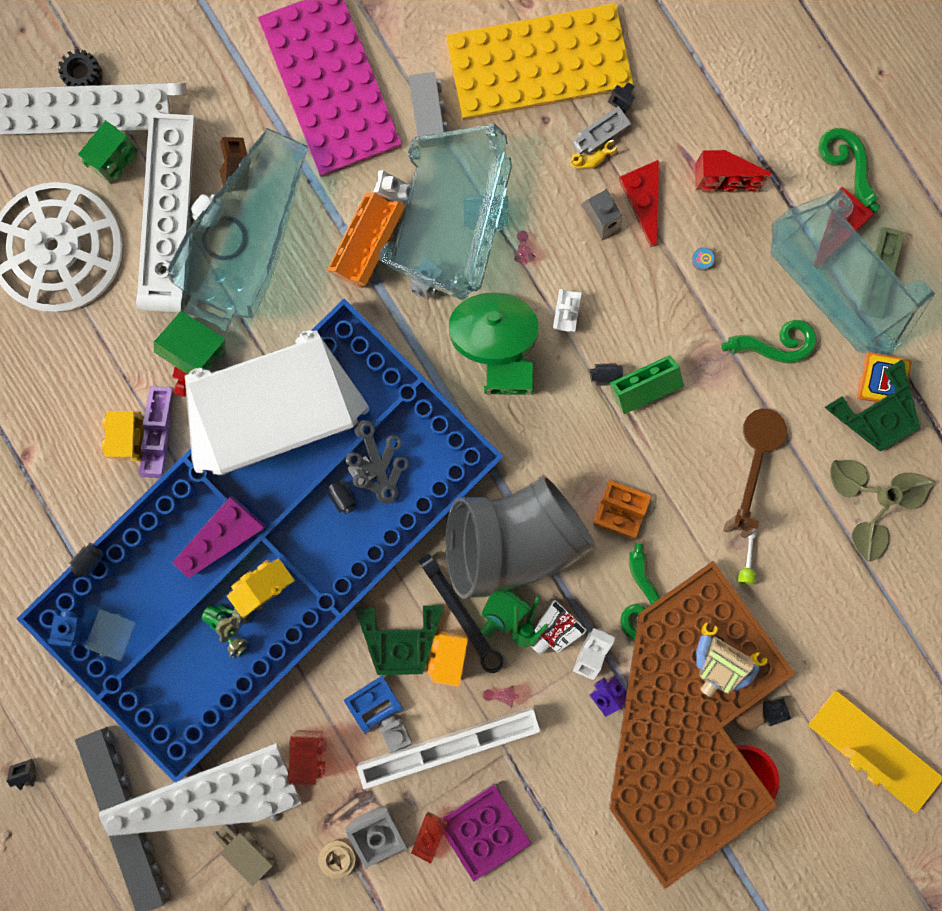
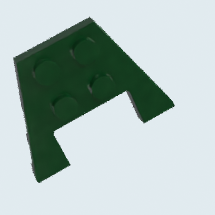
M902 359L883 370L895 391L871 406L854 414L843 396L824 406L826 410L880 452L920 428L905 371V364Z
M423 605V629L377 630L376 606L355 607V612L377 675L423 674L441 618L443 605Z

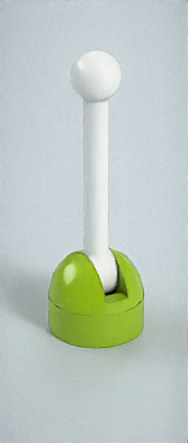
M754 531L748 535L746 567L739 572L738 583L756 584V573L751 569L753 540L756 537V532Z

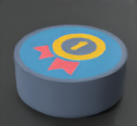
M706 247L697 249L691 258L692 265L700 271L709 269L715 261L714 253Z

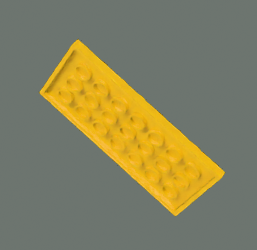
M616 3L446 35L462 121L612 93L616 85L623 88L627 82L633 85Z

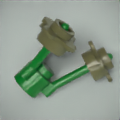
M213 605L208 606L203 612L202 621L209 624V627L221 636L220 642H228L230 644L227 648V651L230 653L229 656L235 659L236 657L240 658L246 653L249 641L241 637H237L234 640L232 638L239 633V628L243 624L246 625L250 621L252 612L242 618L236 608L232 610L222 605H219L218 608ZM225 613L231 614L232 617H231L230 619H228V618H226V615H224V614H225Z

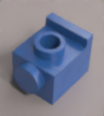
M61 611V614L54 615L48 643L70 647L77 646L83 618L75 617L76 612ZM63 624L67 627L65 633L62 632Z

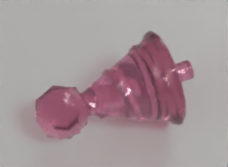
M520 231L517 234V240L520 241L514 260L526 265L528 262L533 261L536 255L526 242L528 233Z
M511 685V687L496 691L495 693L486 689L483 691L482 697L485 701H491L494 698L513 708L515 699H519V694H515L514 685Z

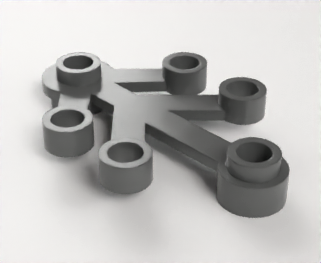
M361 420L355 425L354 431L359 438L364 439L372 463L362 459L359 454L353 452L346 456V463L349 466L359 467L376 475L379 484L370 481L364 474H356L353 478V483L356 487L366 488L375 492L377 499L381 503L391 504L398 497V489L396 487L401 472L408 467V460L406 458L396 457L393 461L394 468L387 479L385 471L394 451L400 448L401 440L397 436H389L380 458L373 438L375 427L370 421ZM365 426L369 427V432L367 434L364 433ZM393 439L396 440V445L394 447L391 446V441ZM352 456H356L354 464L351 463ZM400 460L403 461V466L401 468H399L398 462ZM363 477L364 481L359 485L358 479ZM390 489V496L386 497L385 492Z

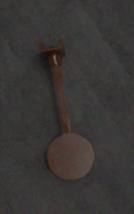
M762 408L755 410L746 417L743 423L745 441L755 451L740 509H738L734 517L725 523L723 531L728 533L733 528H736L737 530H742L740 537L744 538L757 530L759 522L750 518V508L764 452L776 450L784 443L787 437L785 420L779 413L771 409Z

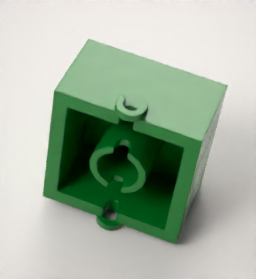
M105 120L77 155L82 159L81 163L86 167H90L111 184L114 180L120 178L124 167L135 159L138 149L124 133Z
M521 358L508 364L487 365L484 394H534L533 362H528V359Z

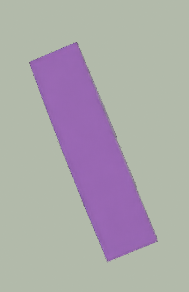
M150 386L143 420L144 434L141 444L140 477L161 478L164 475L172 413V387Z

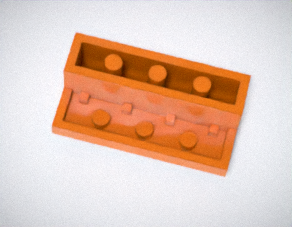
M375 192L365 193L326 271L354 286L364 288L371 281L374 275L373 270L376 264L381 261L384 255L383 250L386 244L391 241L396 224L403 217L405 205L399 201L389 202Z

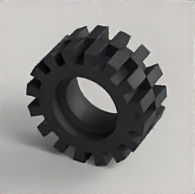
M75 49V54L69 51L67 52L69 57L63 55L64 63L59 61L58 65L61 68H58V72L66 86H94L95 83L100 85L101 82L98 78H102V69L92 54L87 53L85 50L80 52L78 49ZM79 65H86L88 67L86 76L80 79L74 78L73 70Z

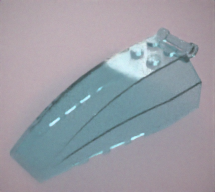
M266 128L249 150V154L241 160L239 167L233 175L228 177L223 188L218 194L214 195L212 202L206 210L201 212L187 230L167 268L170 282L191 297L185 309L186 314L190 316L195 315L216 324L224 331L229 329L233 317H254L275 272L308 149L307 145ZM198 302L226 313L224 318L197 307Z

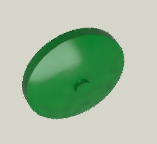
M483 293L472 296L461 302L454 309L449 320V337L454 348L464 357L481 364L503 365L515 362L526 356L534 348L538 339L539 322L535 312L527 303L508 294Z

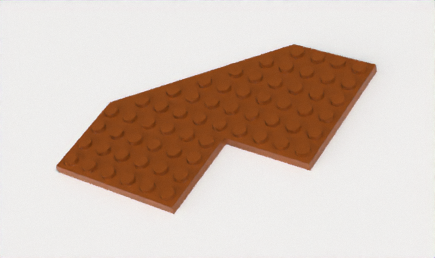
M711 561L639 613L610 796L609 810L664 889L678 881L778 806L722 727L795 675V672L714 561ZM708 622L706 630L710 633L713 632L714 626H717V632L711 637L712 640L715 636L749 658L752 654L760 652L757 657L759 663L763 658H767V664L759 666V672L750 685L739 690H732L730 693H726L718 688L712 697L707 696L701 691V687L706 680L700 677V669L697 667L696 650L703 635L701 630L705 623Z

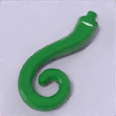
M844 128L828 130L819 141L818 150L821 158L829 165L838 166L844 164L850 155L847 145L841 144L839 146L840 155L838 156L830 153L829 145L834 140L846 142L855 155L854 191L856 198L867 208L869 207L873 213L877 212L881 207L876 202L879 197L868 182V159L863 142L850 130Z
M791 320L781 327L779 338L785 347L796 348L799 345V341L790 338L789 332L793 329L800 330L805 337V343L799 350L792 352L780 351L762 340L749 335L728 337V342L721 343V349L723 352L730 350L732 354L753 351L776 362L797 363L812 354L817 344V335L809 323L802 320Z
M635 543L634 552H629L630 572L651 605L660 596L646 572L647 554L643 553L644 544ZM641 604L629 605L624 609L620 618L622 631L628 638L634 641L636 629L632 627L630 617L633 614L639 615L645 609Z

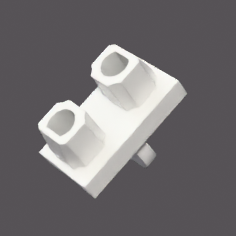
M383 170L378 171L379 178L374 192L384 199L392 202L399 201L406 206L407 200L413 199L415 187Z
M559 289L553 324L554 330L575 333L581 299L580 292Z

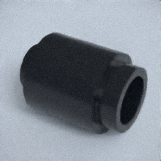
M616 363L595 364L594 368L590 369L591 382H595V386H608L610 382L623 377V367Z
M339 480L327 488L328 496L338 513L344 512L346 515L357 508L355 504L358 503V500L349 485L344 483L343 480Z
M90 542L87 546L84 545L70 561L72 566L70 570L80 578L83 575L88 577L103 560L101 557L105 553Z

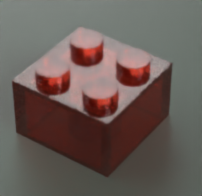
M296 730L290 736L288 784L316 785L325 775L326 761H322V755L326 752L327 738H323V731Z

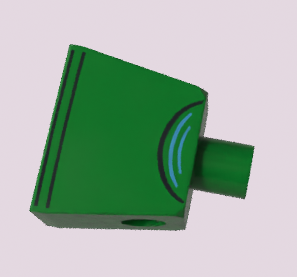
M509 590L494 591L488 597L481 612V615L487 619V622L480 631L490 639L498 628L507 634L513 628L514 606L518 605L519 607L518 622L532 607Z

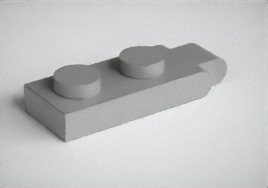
M618 106L577 134L578 139L572 144L579 154L587 150L591 153L629 128L631 123Z

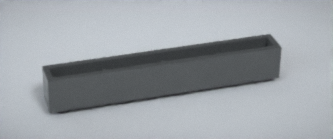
M105 727L75 739L100 812L134 799L135 796H132L129 790L130 780L123 773L121 767L123 764L121 755L118 752L116 753L113 745L115 743L113 733ZM145 832L109 836L135 911H151L164 906L169 900V889L166 883L162 882L160 864L154 860L152 854L154 852L153 844L150 839L147 840Z

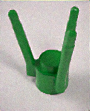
M540 596L536 597L526 624H522L519 627L518 605L514 606L511 638L520 647L535 646L537 639L548 628V624H544L535 634L534 628L531 626Z

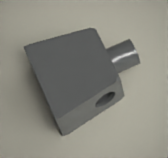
M607 189L581 204L601 240L621 230L622 214Z

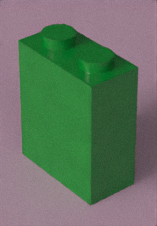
M180 311L154 340V353L186 374L197 368L211 371L213 368L212 364L216 360H220L226 352V339Z

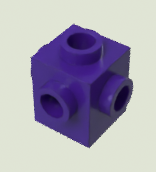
M613 676L608 680L605 677L594 684L595 689L589 694L604 716L607 717L625 705L627 691L616 676Z

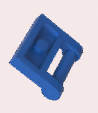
M383 675L344 699L345 704L364 734L370 732L372 727L395 712L400 713L404 710ZM389 699L391 705L367 720L363 718V714L385 700Z

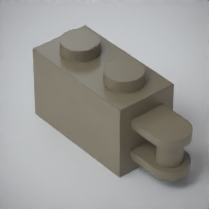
M230 824L222 825L223 827L219 832L215 831L213 833L215 839L224 847L220 854L254 886L274 865L276 861L273 858L274 854L267 847L263 848L257 842L258 838L253 832L243 829L238 833ZM228 834L233 838L231 842L226 839Z

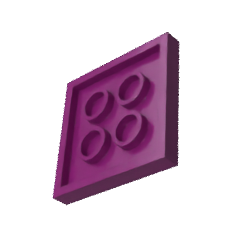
M494 783L436 821L473 882L531 844L530 839Z

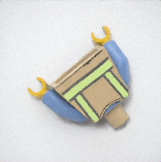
M708 622L705 623L701 630L703 635L696 650L697 667L700 669V677L706 680L701 687V691L707 696L712 697L718 688L726 693H730L732 690H739L750 685L759 672V666L767 664V658H763L759 663L757 657L760 652L752 654L749 658L715 636L712 640L711 637L717 632V626L715 625L713 632L710 633L706 630Z

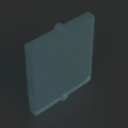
M99 609L85 648L100 653L102 657L108 656L122 661L136 622L123 618L120 614L115 615Z

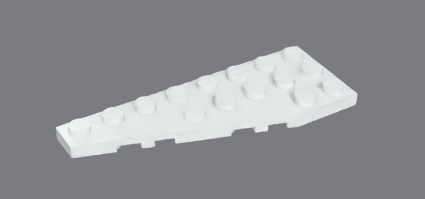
M276 743L103 810L99 813V818L108 836L260 821L301 805V798Z

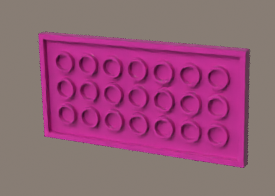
M301 0L258 17L320 177L402 147L344 0Z

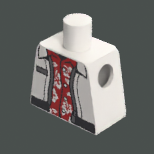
M553 600L535 626L534 631L537 633L544 624H548V628L538 638L535 646L531 647L540 656L550 646L558 653L587 630L556 600Z

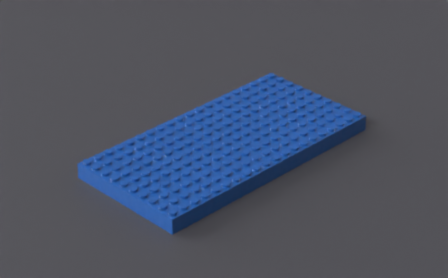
M345 298L312 331L316 330L369 406L370 410L365 415L360 414L357 420L358 422L361 420L370 421L374 425L375 432L373 438L380 458L389 436H397L401 440L400 448L394 451L385 471L388 479L394 468L393 461L396 457H404L408 460L407 469L401 472L396 483L398 497L393 503L383 504L377 499L375 492L366 488L356 487L353 483V477L347 469L349 465L346 463V456L351 452L357 453L361 458L366 456L370 463H372L364 439L359 438L355 434V426L221 475L214 474L213 470L196 473L190 448L93 543L105 554L101 557L103 560L88 577L84 575L81 578L70 570L72 567L70 566L16 618L174 783L181 781L449 513L453 502L457 498H464L504 457ZM365 426L364 433L367 434L369 432V427ZM395 439L391 441L392 447L396 445ZM356 456L351 457V463L354 464ZM402 460L398 462L399 468L403 466ZM377 477L370 480L372 482L379 484ZM339 480H343L344 483L349 485L358 500V503L355 504L357 508L346 515L344 512L338 513L328 496L327 488ZM390 489L385 492L386 497L390 496ZM231 496L235 497L266 526L190 578L172 563ZM279 558L295 581L282 590L280 594L263 604L260 610H254L250 621L239 628V633L232 639L241 637L242 639L245 638L246 641L248 640V650L240 658L236 657L233 659L227 651L230 644L228 642H220L221 636L211 629L209 624L202 621L203 612L210 605L216 608L222 605L234 610V605L227 597L233 591L231 586L248 572L258 569L257 567L265 561L269 560L272 563ZM61 611L76 612L75 617L83 618L77 646L70 647L48 643L54 615L61 614ZM227 613L224 614V615H226V618H228V619H230V618L232 617L231 614H227ZM63 624L62 632L65 633L67 627Z

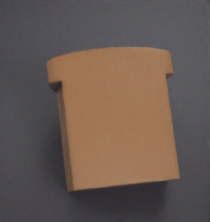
M764 697L736 717V722L742 731L754 729L764 723V717H762Z

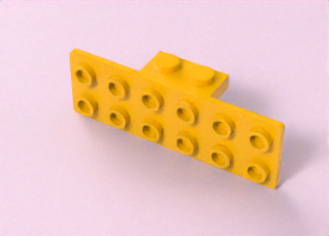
M837 691L831 694L808 724L813 731L850 760L848 764L859 773L861 770L868 775L866 778L876 787L881 785L914 813L921 809L942 781L940 774Z

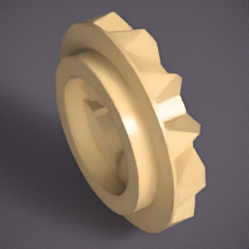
M338 840L328 842L321 849L318 857L321 871L326 876L334 879L343 878L352 871L355 864V855L347 842ZM333 852L337 856L344 855L341 859V866L337 862L330 863L333 859Z

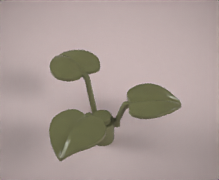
M834 460L830 468L831 482L839 494L851 498L856 496L859 490L862 492H874L878 494V502L883 506L881 511L873 518L871 524L866 522L860 523L852 531L851 537L855 549L869 562L877 559L884 552L888 543L886 528L881 525L875 526L878 519L889 510L890 506L897 503L906 509L919 507L925 501L928 491L933 485L931 480L913 473H901L896 475L891 480V486L885 489L865 488L862 485L867 481V473L860 463L852 460Z

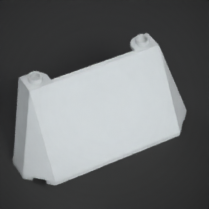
M307 330L300 333V337L296 339L295 345L210 374L208 370L197 368L190 371L188 375H185L191 454L196 473L213 470L214 474L221 475L352 428L358 423L357 417L360 414L365 415L370 410L363 396L316 330Z

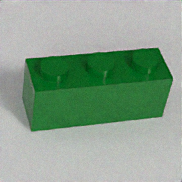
M668 355L610 382L616 404L623 414H626L684 387L680 367L671 355Z

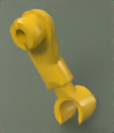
M614 140L607 141L604 149L598 150L593 155H572L571 165L576 169L595 168L606 159L607 155L614 156L617 153V147L613 150H608V147L614 144Z

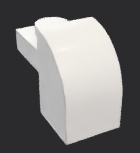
M597 629L589 632L578 654L573 672L594 680L601 670L605 655L613 645L615 637Z

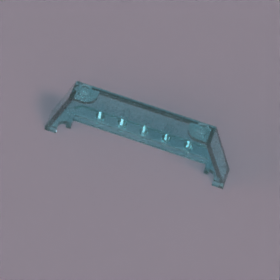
M495 123L412 138L411 146L408 149V156L412 164L416 166L397 240L396 243H385L380 251L379 260L392 270L460 300L469 297V293L478 291L482 287L512 169L511 157H507L505 145L508 144L507 136Z
M842 189L789 208L772 223L773 233L770 254L857 352L891 354L907 340L935 293L925 282L920 280L912 281L905 287L845 220L853 210V203Z

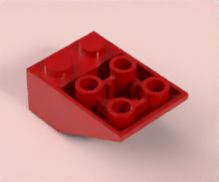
M703 150L695 163V190H702L704 193L724 189V192H735L737 189H746V192H756L767 182L771 172L726 150Z

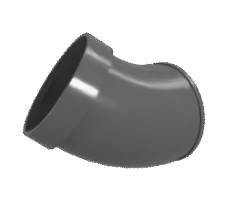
M541 475L538 480L530 483L520 491L497 500L489 501L485 497L457 498L453 502L447 518L445 536L447 567L453 588L461 598L489 597L494 591L513 589L537 582L567 568L584 557V554L596 548L589 531L574 508L556 485L545 475Z

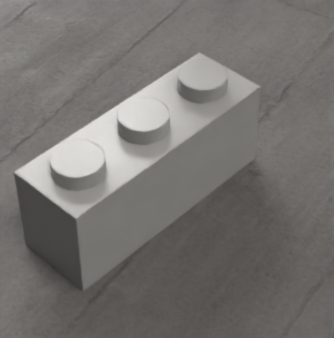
M435 72L409 75L419 146L445 143L444 135H448L447 122H442L441 114H445L444 101H439L438 93H442L440 79L436 80Z

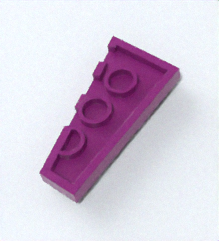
M231 496L172 563L190 578L266 526L235 497Z

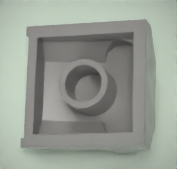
M377 807L353 819L345 827V832L365 869L407 849L392 818V813L387 807Z

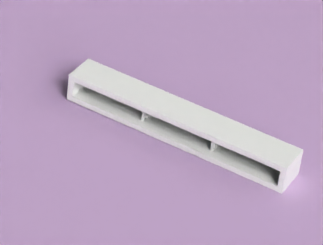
M531 706L359 762L357 770L363 789L538 733L540 729Z

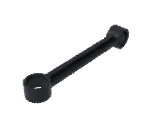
M428 554L418 560L480 654L482 668L488 673L500 671L504 663L501 653L491 648L432 556ZM488 653H496L499 656L500 665L497 668L489 669L484 665V658Z

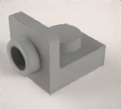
M391 716L382 721L383 725L379 727V731L382 733L390 753L412 742L401 717L395 719L394 716Z

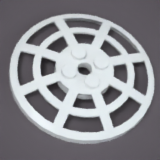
M52 182L40 184L16 195L0 212V231L8 233L6 241L8 260L0 265V285L19 303L42 312H70L95 301L113 282L122 259V235L112 211L92 192L69 183ZM48 188L72 190L66 201L52 199L39 202L36 195L37 191ZM80 194L87 196L96 203L106 218L93 222L84 210L75 205ZM27 196L30 206L17 216L12 225L3 223L2 221L9 210ZM49 206L62 207L57 218L46 219L41 208ZM71 210L77 213L85 221L86 225L74 229L66 221ZM33 212L37 223L29 231L19 228L18 226L23 219ZM111 227L114 243L111 262L98 257L100 246L98 230ZM89 233L92 239L90 254L80 250L79 238ZM14 236L25 239V251L16 256L13 253ZM51 240L58 241V246L55 250H48V243ZM76 259L87 262L77 275L71 277L68 268ZM30 260L37 266L34 278L28 277L18 265ZM94 265L107 270L99 284L88 294L81 297L76 284L87 277ZM13 269L21 280L30 285L31 289L28 299L15 292L6 283L2 274ZM46 271L59 272L63 280L61 283H42ZM67 289L73 299L71 302L56 305L37 303L40 290L58 291Z

